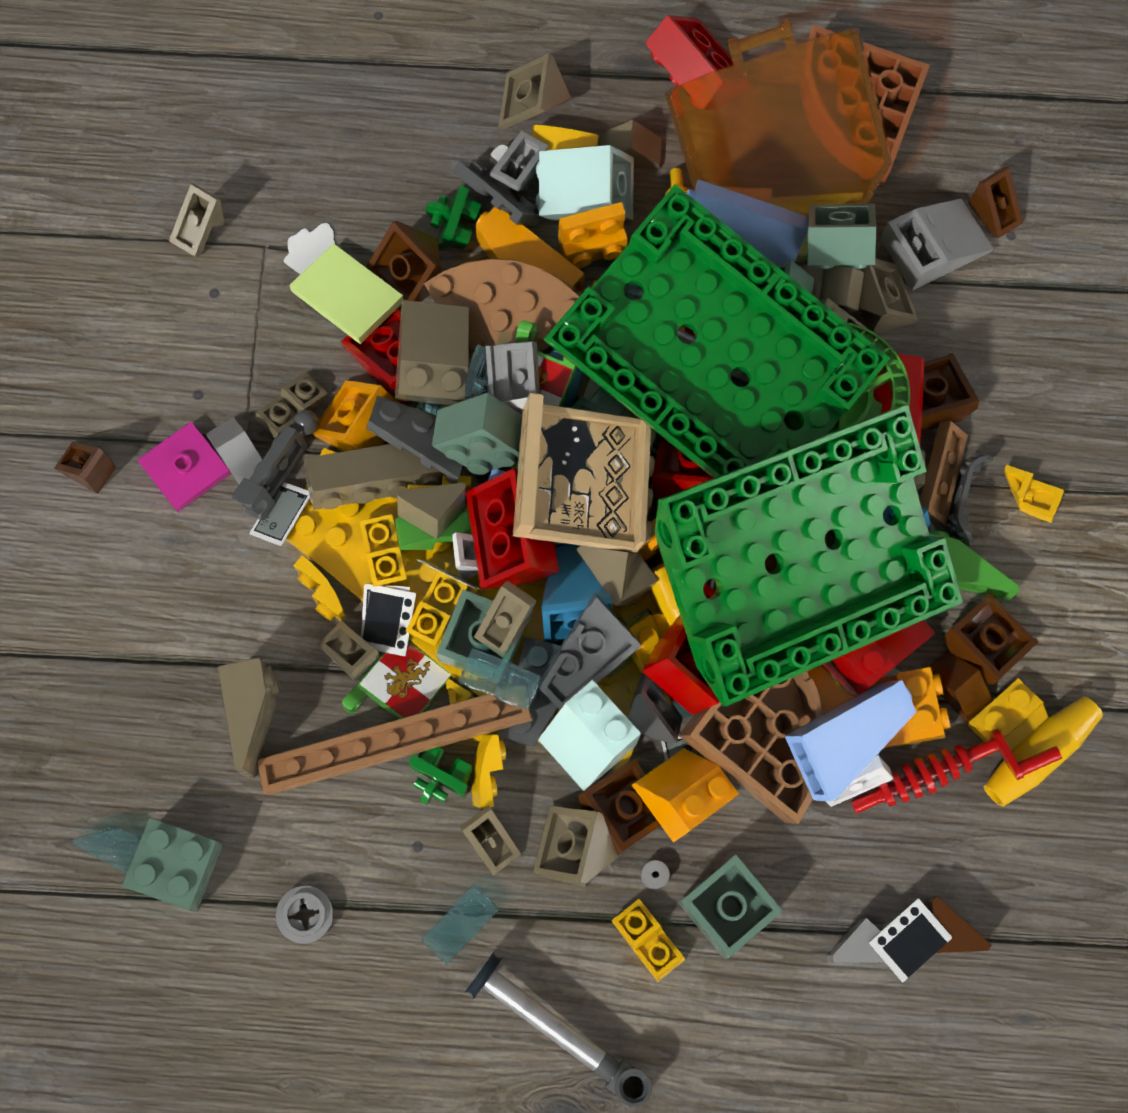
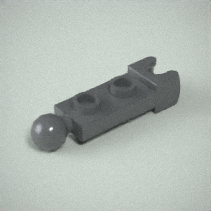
M304 409L295 415L293 419L295 428L293 429L286 425L280 435L274 439L272 447L263 460L256 465L250 479L243 478L232 494V499L243 504L242 510L260 520H264L276 503L273 497L308 447L303 438L305 435L313 434L319 427V418L312 410Z

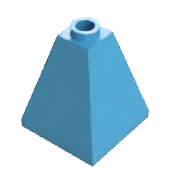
M560 543L555 547L559 572L547 577L541 605L544 642H564L594 592L612 610V598L609 592L604 590L576 550L581 545Z

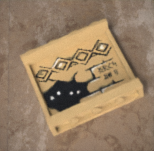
M530 393L523 405L513 536L637 553L644 543L649 541L651 535V522L647 521V509H650L652 504L653 490L648 488L649 477L652 476L654 470V457L650 456V445L654 443L656 431L641 419L543 404L544 395Z

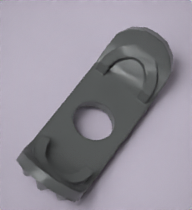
M978 454L976 455V460H967L965 463L967 466L959 468L961 473L957 480L945 527L948 529L951 538L959 539L966 546L973 542L971 532L967 528L968 516L963 514L972 476L974 473H979L981 467L993 461L991 455L984 456Z

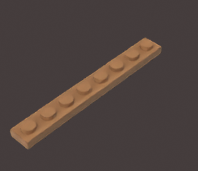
M521 684L258 759L263 793L272 795L533 721L525 686Z

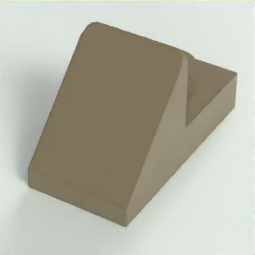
M190 184L169 242L194 257L200 256L212 227L224 225L225 221L220 199L196 184Z
M507 580L497 593L474 638L503 657L533 616L531 610L537 600Z
M342 621L317 644L354 682L379 659V652Z

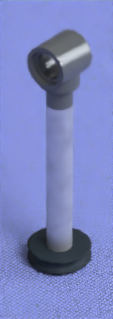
M493 952L486 963L481 964L477 968L472 978L473 981L465 993H471L474 999L481 988L486 990L606 1080L605 1087L614 1093L623 1104L630 1107H638L650 1098L652 1083L644 1071L632 1066L624 1059L620 1063L497 972L495 969L502 958L496 957ZM630 1076H637L641 1081L640 1092L635 1096H627L623 1092V1083Z

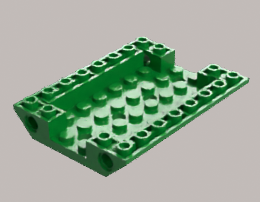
M676 184L636 229L627 247L594 286L586 288L544 338L545 342L713 478L827 435L890 359L888 355ZM628 285H637L642 290L643 296L639 300H630L625 296L624 288ZM683 327L690 328L695 333V341L690 344L681 342L677 336V331ZM735 370L745 372L748 376V385L744 387L734 385L731 381V373ZM794 413L800 417L801 428L799 430H790L786 427L784 423L786 414Z
M908 404L658 500L655 536L696 667L722 706L731 705L963 603L946 539L944 537L929 536L913 477L927 472ZM887 506H890L893 510V519L889 524H886L883 519V512ZM832 529L835 532L836 541L831 548H828L825 544V535ZM773 553L777 559V566L774 571L769 573L765 568V560L768 555ZM712 578L716 583V592L712 597L707 598L704 595L703 587L705 582Z

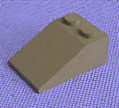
M402 300L394 400L453 405L465 401L469 363V307Z
M261 658L218 666L235 770L247 779L255 778L258 768L257 760L261 758L277 705L275 694L280 693L277 673H273L271 666L267 667Z

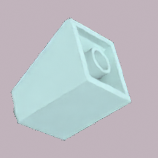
M611 145L539 151V161L536 165V174L539 179V193L536 196V205L539 216L552 221H559V218L622 202L626 213L625 221H633L634 157Z
M591 680L564 704L538 741L578 786L585 791L637 745L641 733L599 686Z

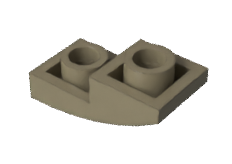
M304 372L282 387L280 396L256 411L255 420L276 438L286 425L294 428L293 419L299 411L304 409L314 411L327 397L328 392L307 372Z

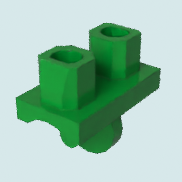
M460 185L457 194H453L449 206H446L448 198L439 196L438 202L427 203L425 209L426 214L432 218L430 222L432 227L439 228L441 221L443 222L438 236V247L441 249H445L448 244L463 249L467 246L472 230L458 224L459 218L461 217L473 223L481 207L479 202L467 196L469 189Z
M440 747L420 752L418 757L413 754L408 762L411 765V769L431 779L428 783L418 777L413 785L424 792L420 802L428 805L432 798L442 803L445 802L448 793L439 789V785L465 798L469 791L467 783L473 766L456 758L448 773L437 768L445 754V751Z

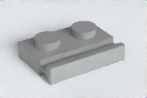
M537 342L486 346L488 389L491 395L502 402L526 398L530 393L540 394Z

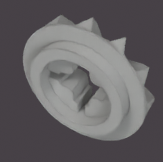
M312 886L295 887L289 890L278 903L276 909L277 926L284 937L292 942L299 944L312 943L324 937L332 925L333 907L328 896L318 888ZM303 899L307 909L319 911L318 914L309 918L308 930H306L302 920L290 919L291 916H296V913L301 912Z

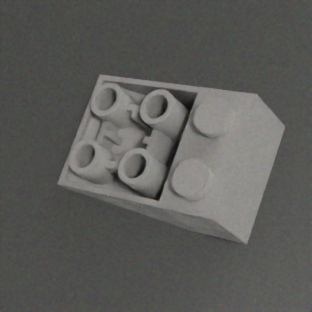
M962 199L917 208L887 223L880 238V241L912 291L994 250Z

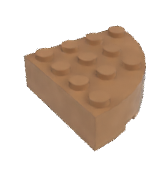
M812 24L800 72V91L803 108L811 128L826 150L841 165L860 178L883 188L930 65Z
M487 259L467 262L445 270L424 283L436 304L469 307V361L487 391L489 389L486 346L515 343L518 325L522 320L538 325L539 329L533 342H537V351L548 355L555 349L545 342L544 338L581 296L578 290L538 267L513 260Z
M807 671L726 707L722 706L719 701L718 704L694 714L679 734V737L706 759L719 765L727 776L781 820L787 823L799 824L813 798L785 736L824 715L819 692L813 678L809 677Z

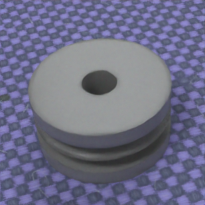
M658 860L649 861L641 870L643 884L653 890L665 886L670 877L668 867ZM653 872H657V878H654L652 876Z

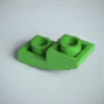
M466 507L438 539L401 517H397L395 520L400 550H433L436 542H453L452 534L456 532L472 534Z

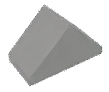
M521 130L493 168L490 176L516 191L528 190L536 174L539 151H547L548 145Z
M232 417L206 433L207 438L237 483L240 484L243 478L249 480L256 465L263 459L236 419Z
M867 918L860 919L827 955V963H885L869 944L881 931Z

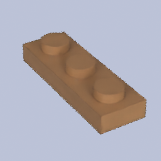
M942 421L939 423L929 465L926 468L925 484L919 496L921 506L928 510L930 522L934 525H945L968 437L952 421Z

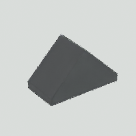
M642 672L627 718L642 735L670 744L676 743L683 717L663 689Z

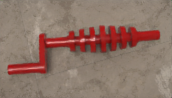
M996 728L990 731L991 739L969 749H963L961 745L954 746L955 755L953 756L948 749L941 750L942 761L940 762L934 753L927 754L926 757L930 765L928 767L925 766L920 757L914 759L913 762L917 772L913 773L907 763L901 767L904 778L900 779L898 773L894 771L892 772L894 778L891 780L892 783L888 785L887 783L881 784L877 787V790L850 802L855 813L858 814L882 802L884 804L887 803L889 807L895 806L894 797L899 796L902 803L910 801L907 794L909 790L912 791L916 799L922 798L921 785H924L929 795L937 792L933 782L934 779L938 781L941 788L949 785L945 774L949 773L951 778L956 781L961 777L959 768L962 767L967 774L973 770L972 764H974V761L999 751L1017 781L1024 778V775L1062 759V755L1057 746H1054L1017 763L1003 735Z

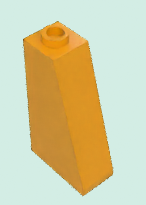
M494 207L490 212L486 211L479 217L476 223L477 242L489 259L513 260L532 265L570 284L579 292L584 287L585 273L525 226L516 225L509 219L511 215Z

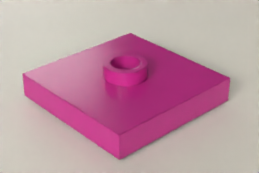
M189 422L137 460L177 512H180L232 474L192 422Z

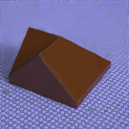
M393 221L366 268L402 294L404 300L422 302L430 295L424 283L441 273L438 238L399 221Z

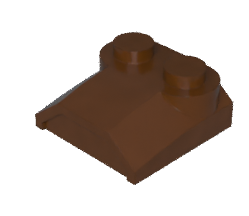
M953 353L924 362L921 430L938 428L939 423L942 421H952L953 423L962 421L978 409L979 399Z
M991 592L945 633V643L954 656L979 669L984 682L993 685L1038 643V640L1034 639Z
M636 758L578 796L582 810L603 814L617 855L661 826L632 786L646 775Z

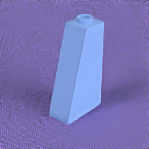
M699 179L694 190L688 189L687 194L772 263L779 264L789 260L795 261L808 232V216Z
M902 680L883 681L785 736L813 800L831 802L837 799L916 713L912 703L911 692Z

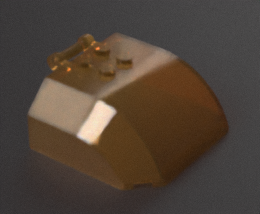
M788 19L780 22V26L738 39V37L728 39V47L734 65L704 74L675 86L665 94L693 189H695L699 179L806 215L809 218V205L868 204L878 184L892 164L883 119L859 27L826 34L797 44L791 20ZM784 38L786 48L744 61L742 52Z

